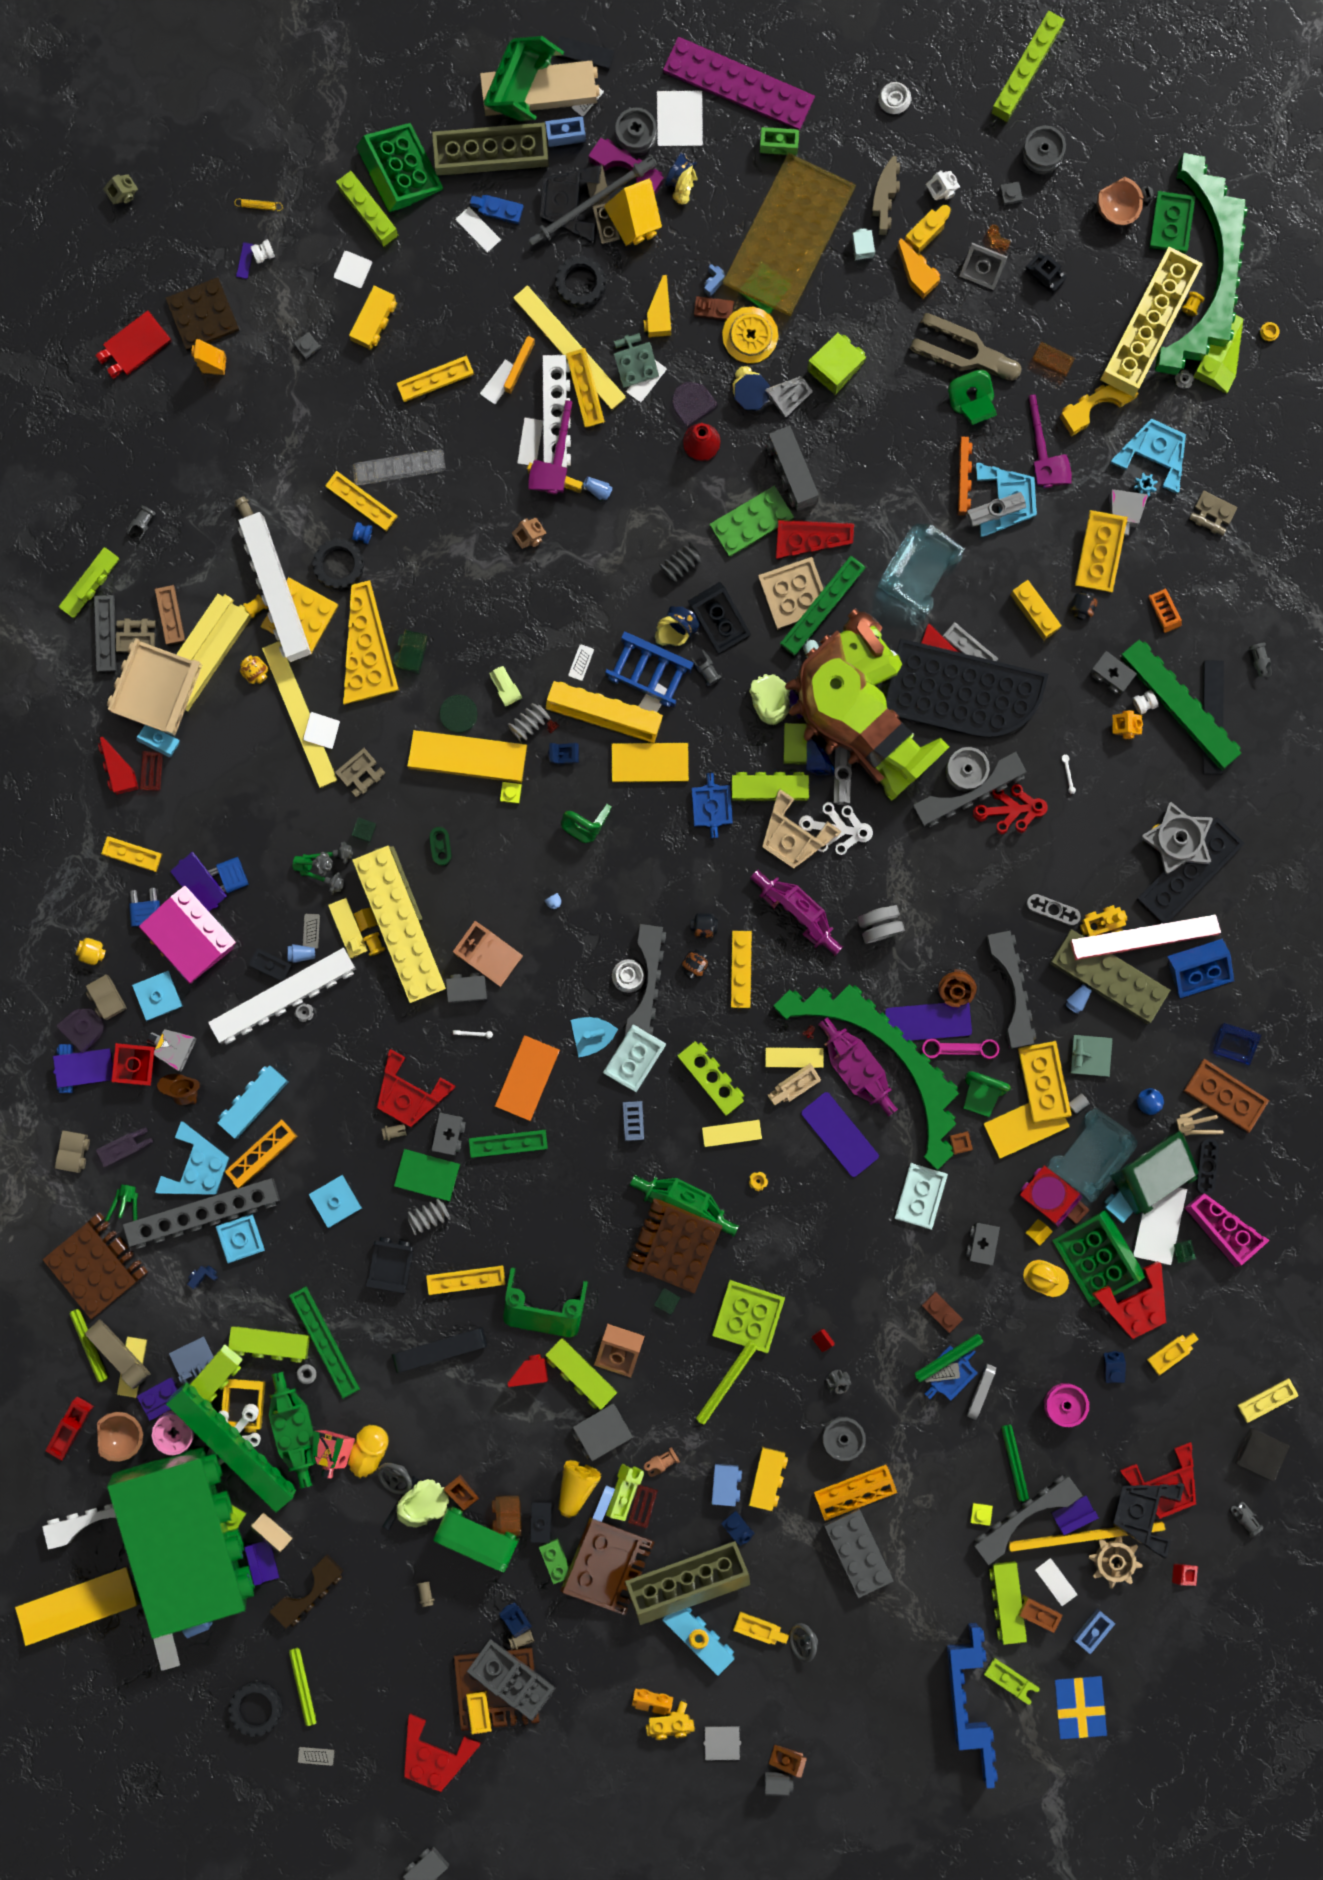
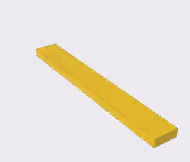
M1154 1522L1152 1532L1165 1530L1163 1522ZM1117 1527L1066 1535L1011 1541L1007 1544L1008 1550L1011 1552L1127 1536L1128 1534Z

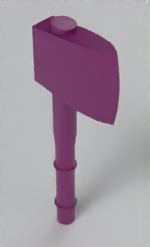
M1036 395L1028 396L1029 407L1032 414L1039 460L1033 463L1036 485L1043 486V488H1051L1054 485L1072 484L1071 467L1067 455L1064 454L1050 458L1047 456Z
M565 400L553 464L539 460L533 461L529 474L530 490L547 491L549 494H557V492L564 491L567 468L562 467L570 413L572 412V401Z

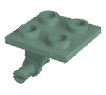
M639 333L632 336L626 335L623 339L614 341L616 349L626 345L629 348L614 353L623 388L659 376L650 342L635 347L632 346V343L642 341Z
M1074 1035L1071 1073L1110 1077L1112 1038Z

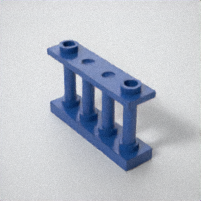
M624 631L621 641L624 642L623 645L625 647L614 670H606L605 675L608 676L607 679L616 684L621 682L660 700L659 703L666 707H670V705L675 707L676 700L672 699V696L683 673H686V671L691 673L694 663ZM637 648L641 650L642 655L631 679L621 676L620 673L631 650ZM655 656L659 658V663L648 687L637 683L648 658ZM670 663L676 666V672L665 695L654 690L665 666Z

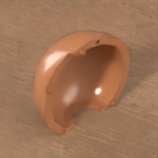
M1123 177L1098 192L1097 206L1099 213L1106 221L1114 225H1127L1140 217L1144 198L1138 185L1131 179Z
M113 1412L106 1414L98 1420L99 1455L109 1461L120 1462L131 1458L138 1452L142 1445L143 1432L141 1425L135 1417L124 1412Z

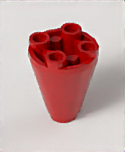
M694 424L684 434V451L694 460L709 461L720 448L719 433L709 424Z

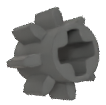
M834 1370L829 1374V1379H826L830 1392L836 1391L837 1394L845 1393L849 1389V1385L852 1384L847 1371L842 1373L841 1370Z

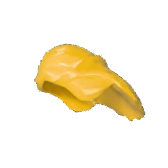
M367 1425L357 1433L348 1461L350 1470L355 1476L359 1478L364 1476L366 1478L377 1470L380 1461L385 1455L389 1441L388 1435L383 1428L376 1425Z

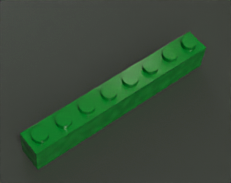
M1139 639L1120 658L1131 670L1137 673L1136 676L1149 690H1152L1158 701L1219 769L1223 771L1240 756V746L1235 741H1230L1225 729L1221 726L1218 727L1214 723V717L1209 712L1205 713L1201 708L1202 704L1188 694L1190 693L1188 688L1184 684L1180 685L1176 681V675L1171 670L1167 671L1163 666L1164 662L1159 656H1154L1150 652V646L1146 642L1142 643Z
M186 1382L170 1396L166 1405L275 1512L292 1500L296 1492L293 1484L287 1481L277 1468L272 1467L267 1462L266 1457L263 1454H259L253 1448L251 1442L245 1440L239 1431L231 1426L225 1417L212 1407L208 1400L203 1399L194 1386H190Z

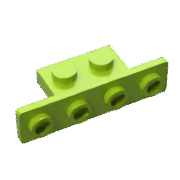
M103 548L59 605V608L72 618H75L86 602L93 598L99 585L105 582L107 575L119 561V557L107 548Z

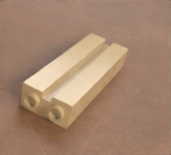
M592 61L549 65L547 68L538 70L525 99V102L529 104V110L534 111L597 103V97L600 96L599 85H595L594 80L598 78L597 67H593ZM496 72L480 73L483 101ZM484 105L485 116L501 114Z

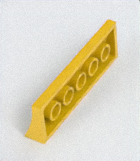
M413 730L407 766L409 769L522 783L527 745Z
M125 1567L19 1605L15 1609L21 1625L25 1646L135 1607L140 1603L128 1568Z

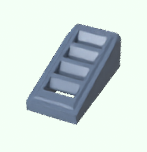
M642 1101L623 1102L625 1141L644 1140ZM639 1107V1111L627 1112V1108ZM628 1115H639V1119H628ZM639 1122L640 1126L628 1127V1123ZM640 1130V1134H629L628 1131Z

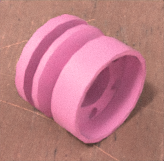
M168 1411L161 1415L152 1430V1440L156 1448L162 1453L177 1455L188 1449L195 1432L173 1411ZM173 1427L179 1431L176 1436L169 1432Z

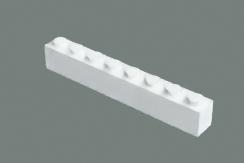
M258 512L240 519L238 530L241 537L245 538L246 544H244V548L247 554L251 555L252 561H250L252 570L258 575L256 582L259 589L263 590L262 600L265 606L269 607L270 612L267 614L270 622L275 625L276 629L273 631L277 641L280 640L282 646L279 649L283 658L286 657L292 662L310 655L311 651L264 516Z
M342 948L208 1023L219 1043L227 1045L236 1040L235 1036L240 1033L245 1035L253 1030V1026L257 1024L261 1026L269 1022V1017L282 1015L286 1012L287 1007L291 1005L296 1007L303 1003L302 999L309 996L312 998L320 993L319 990L325 986L328 989L337 984L336 980L342 977L343 979L349 978L354 974L353 971L356 968L347 951Z

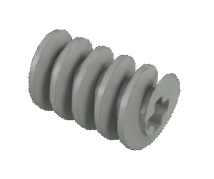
M532 703V710L526 708V715L520 713L519 717L521 720L514 718L515 725L508 723V728L520 742V738L528 739L526 733L533 735L531 728L539 730L538 722L542 725L545 724L543 718L551 719L539 704L537 706Z
M436 1199V1206L429 1202V1209L422 1205V1212L416 1208L415 1215L410 1211L408 1212V1220L415 1236L416 1229L422 1233L423 1226L429 1230L430 1223L435 1227L438 1225L437 1220L444 1223V1216L451 1220L444 1203L439 1199Z

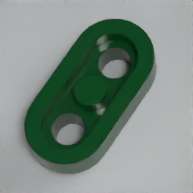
M436 827L430 832L429 836L432 858L436 864L443 866L448 864L452 858L450 839L446 829ZM438 834L443 835V839L440 841L436 839ZM445 853L446 857L439 859V854Z

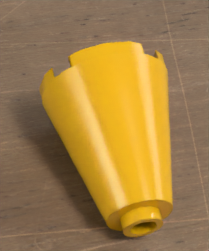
M566 1461L563 1468L558 1509L561 1511V1515L567 1518L578 1514L601 1478V1473L595 1468L586 1464L585 1467L578 1466L579 1462Z

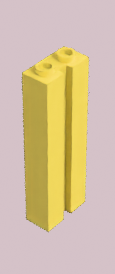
M217 594L176 654L189 660L199 661L203 665L185 709L186 711H189L252 618L244 606H235L232 604L234 600L225 594L223 597Z

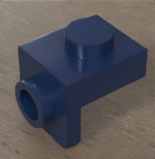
M550 743L548 750L549 761L555 764L579 763V744Z
M209 1265L207 1267L201 1266L198 1271L194 1270L188 1277L190 1281L187 1285L192 1289H196L206 1275L216 1281L219 1278L216 1275L217 1271Z
M1117 1351L1104 1353L1105 1383H1124L1126 1371L1124 1353Z
M736 1511L721 1523L739 1546L749 1542L755 1534Z
M516 1603L507 1605L499 1613L515 1638L532 1627Z

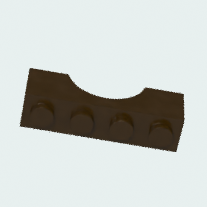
M327 1554L312 1569L314 1587L311 1593L300 1599L285 1596L270 1613L285 1628L289 1625L293 1628L301 1620L298 1616L303 1611L307 1614L315 1606L312 1602L317 1597L321 1600L329 1592L326 1588L331 1583L335 1586L343 1578L340 1574L344 1570Z

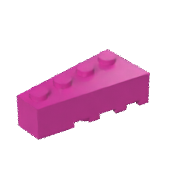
M1205 1193L1197 1196L1185 1207L1187 1212L1235 1267L1242 1266L1270 1241L1257 1233L1255 1229L1243 1223L1237 1216L1225 1210L1223 1206Z

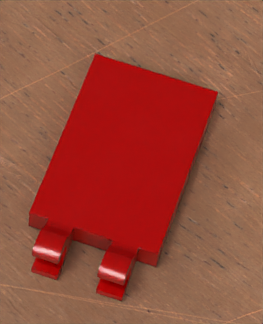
M146 311L105 342L103 345L106 349L100 351L95 356L101 364H104L111 357L114 358L117 364L107 369L110 376L114 379L123 371L126 375L131 373L172 342V340L151 313Z

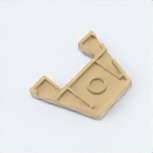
M779 789L762 847L792 868H795L813 855L814 852L837 837L842 831L827 821L819 834L814 837L784 816L794 798Z

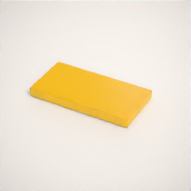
M1093 510L1089 511L1075 586L1113 592L1128 517Z
M688 743L612 744V782L689 781Z
M1056 1041L1018 1048L1033 1124L1071 1117Z
M1029 1103L983 1124L999 1159L1070 1127L1066 1118L1033 1124Z

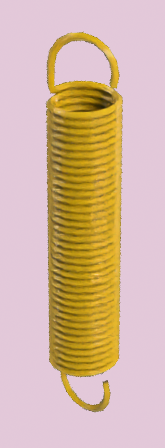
M240 199L241 207L276 210V203Z

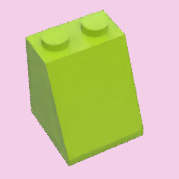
M837 333L809 360L807 371L836 395L865 363V352L859 347L855 348L846 335L843 334L841 336Z

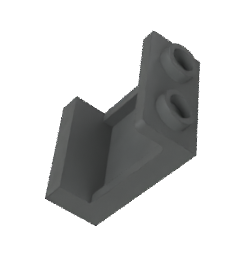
M614 1403L579 1424L574 1425V1431H572L576 1441L582 1442L584 1448L581 1450L587 1459L591 1458L592 1461L633 1438Z

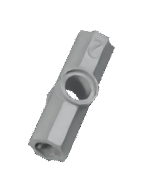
M1019 492L1002 499H994L991 503L968 510L967 515L971 526L974 527L991 520H999L1002 516L1025 509L1026 503L1024 496ZM999 506L1001 512L994 513L992 507Z
M842 747L835 748L833 804L847 805L850 804L852 772L851 764L848 763L851 752ZM844 771L848 777L840 779L838 773Z

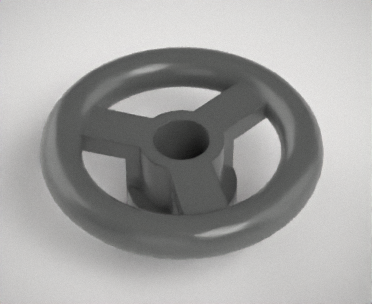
M384 1463L378 1468L379 1481L388 1491L397 1495H404L411 1490L412 1480L405 1467L394 1463ZM383 1472L388 1475L391 1481L390 1484L384 1478ZM399 1482L406 1483L404 1489L396 1488Z
M795 1624L789 1636L791 1649L800 1661L810 1662L814 1659L817 1652V1636L806 1624ZM798 1629H802L806 1634L799 1636L796 1632ZM796 1642H798L799 1646L801 1647L802 1654L799 1652L796 1646Z

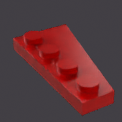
M778 520L776 559L852 544L854 523Z

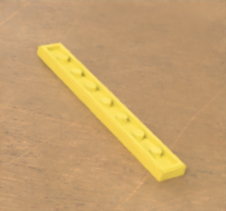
M528 285L513 297L516 303L562 355L583 349ZM587 353L597 394L613 410L626 399V396Z
M278 641L262 649L318 785L322 788L338 780L324 746L303 739L310 712L286 657L283 658L279 647L282 645Z

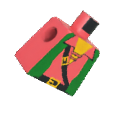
M327 1430L314 1431L312 1461L313 1463L323 1465L322 1477L333 1478L334 1469L346 1467L355 1438Z

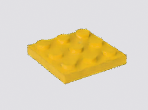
M288 577L287 584L312 654L339 605ZM267 614L261 628L274 635L273 630L276 628L274 623L270 622Z

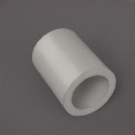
M1082 1093L1069 1102L1070 1108L1075 1114L1090 1104Z

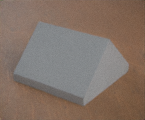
M972 243L960 277L994 290L1007 256Z

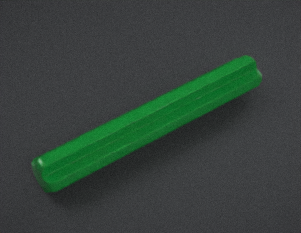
M979 1334L974 1335L917 1371L915 1377L918 1382L924 1381L983 1343L982 1337Z
M1010 1424L1004 1425L1001 1429L1018 1500L1021 1502L1029 1499L1013 1428Z

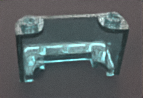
M915 524L902 542L880 579L878 586L923 614H927L934 605L933 598L930 595L948 565L960 562L965 549L933 525Z
M1096 1107L1086 1114V1129L1064 1157L1062 1155L1054 1156L1048 1166L1052 1172L1090 1202L1095 1201L1112 1180L1110 1175L1120 1170L1138 1144L1130 1131Z

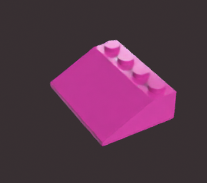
M186 886L172 895L139 926L143 933L189 984L232 951L236 943Z

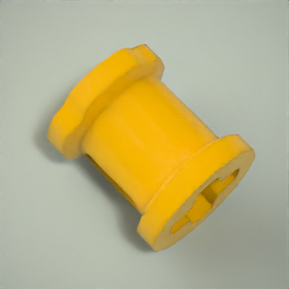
M1190 291L1188 294L1189 298L1181 310L1195 317L1200 303L1205 298L1197 292Z
M259 594L251 602L243 604L252 619L259 611L268 609Z
M379 932L363 938V941H366L370 950V956L377 955L386 950L385 947H382L378 937L380 935Z

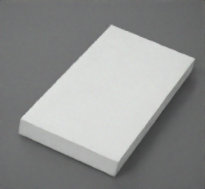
M1178 1187L1153 1204L1151 1211L1146 1214L1141 1213L1133 1251L1134 1257L1171 1265L1187 1189Z

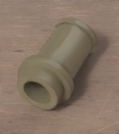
M245 497L235 501V508L239 509L243 518L254 514L248 504L249 500Z
M404 1124L388 1128L385 1126L382 1129L384 1140L388 1139L390 1141L391 1138L407 1136Z
M430 1582L417 1584L421 1600L419 1604L421 1603L422 1607L433 1605V1601H435L432 1599Z
M530 1630L522 1633L517 1638L511 1635V1638H508L512 1650H518V1647L534 1643Z

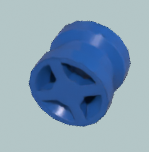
M357 522L352 540H361L364 544H368L372 533V526H364L362 523Z

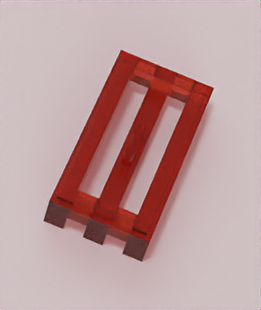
M143 751L141 790L160 791L162 753ZM147 756H151L149 786L145 785ZM155 756H158L156 786H153Z
M639 1485L628 1523L647 1528L658 1490ZM644 1490L645 1494L638 1515L637 1521H635L633 1519L640 1498L641 1491ZM649 1492H651L653 1494L646 1515L645 1522L642 1523L641 1519L648 1498Z

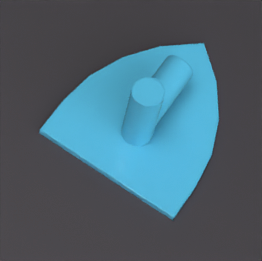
M585 1017L571 1020L579 1057L597 1053L606 1047L618 1030L609 1022L599 1018Z

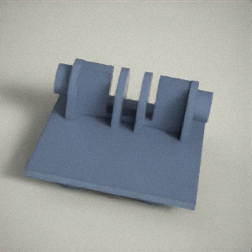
M205 1337L169 1353L179 1374L178 1378L183 1385L186 1382L190 1385L214 1357Z

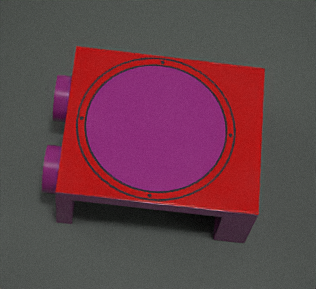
M1044 1165L1042 1169L1038 1168L1035 1171L1033 1180L1022 1187L1020 1196L1024 1201H1028L1048 1217L1054 1225L1059 1227L1082 1199V1196Z

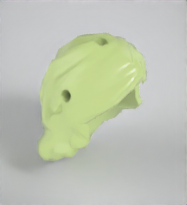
M764 674L763 677L759 676L758 680L752 681L749 690L754 709L761 721L770 725H776L784 720L789 713L790 704L789 692L791 690H786V683L774 674L769 676Z
M434 1480L419 1481L397 1504V1518L400 1522L410 1527L427 1525L428 1522L434 1519L444 1517L447 1504H449V1495L445 1493L444 1487L441 1488L440 1483L436 1484Z

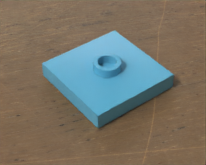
M169 971L132 985L146 1021L183 1007Z
M343 1175L309 1194L328 1228L362 1209Z
M253 1214L216 1226L227 1263L265 1251Z

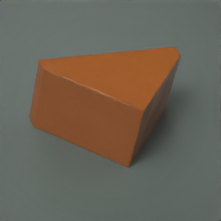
M461 1475L444 1487V1491L463 1510L479 1499Z

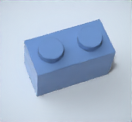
M583 116L545 121L549 147L586 142Z
M715 1464L712 1493L713 1505L735 1506L736 1502L740 1501V1490H737V1482H741L742 1471L738 1470V1466Z
M1096 1609L1072 1639L1091 1654L1115 1623L1099 1609Z

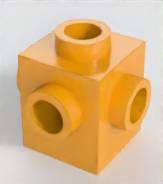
M1123 711V714L1113 715V734L1122 735L1123 739H1133L1134 735L1142 734V715L1134 714V711Z

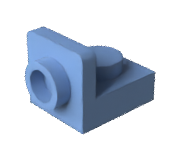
M712 264L708 267V272L714 277H709L704 283V293L709 298L725 282L724 271L718 266L714 267Z

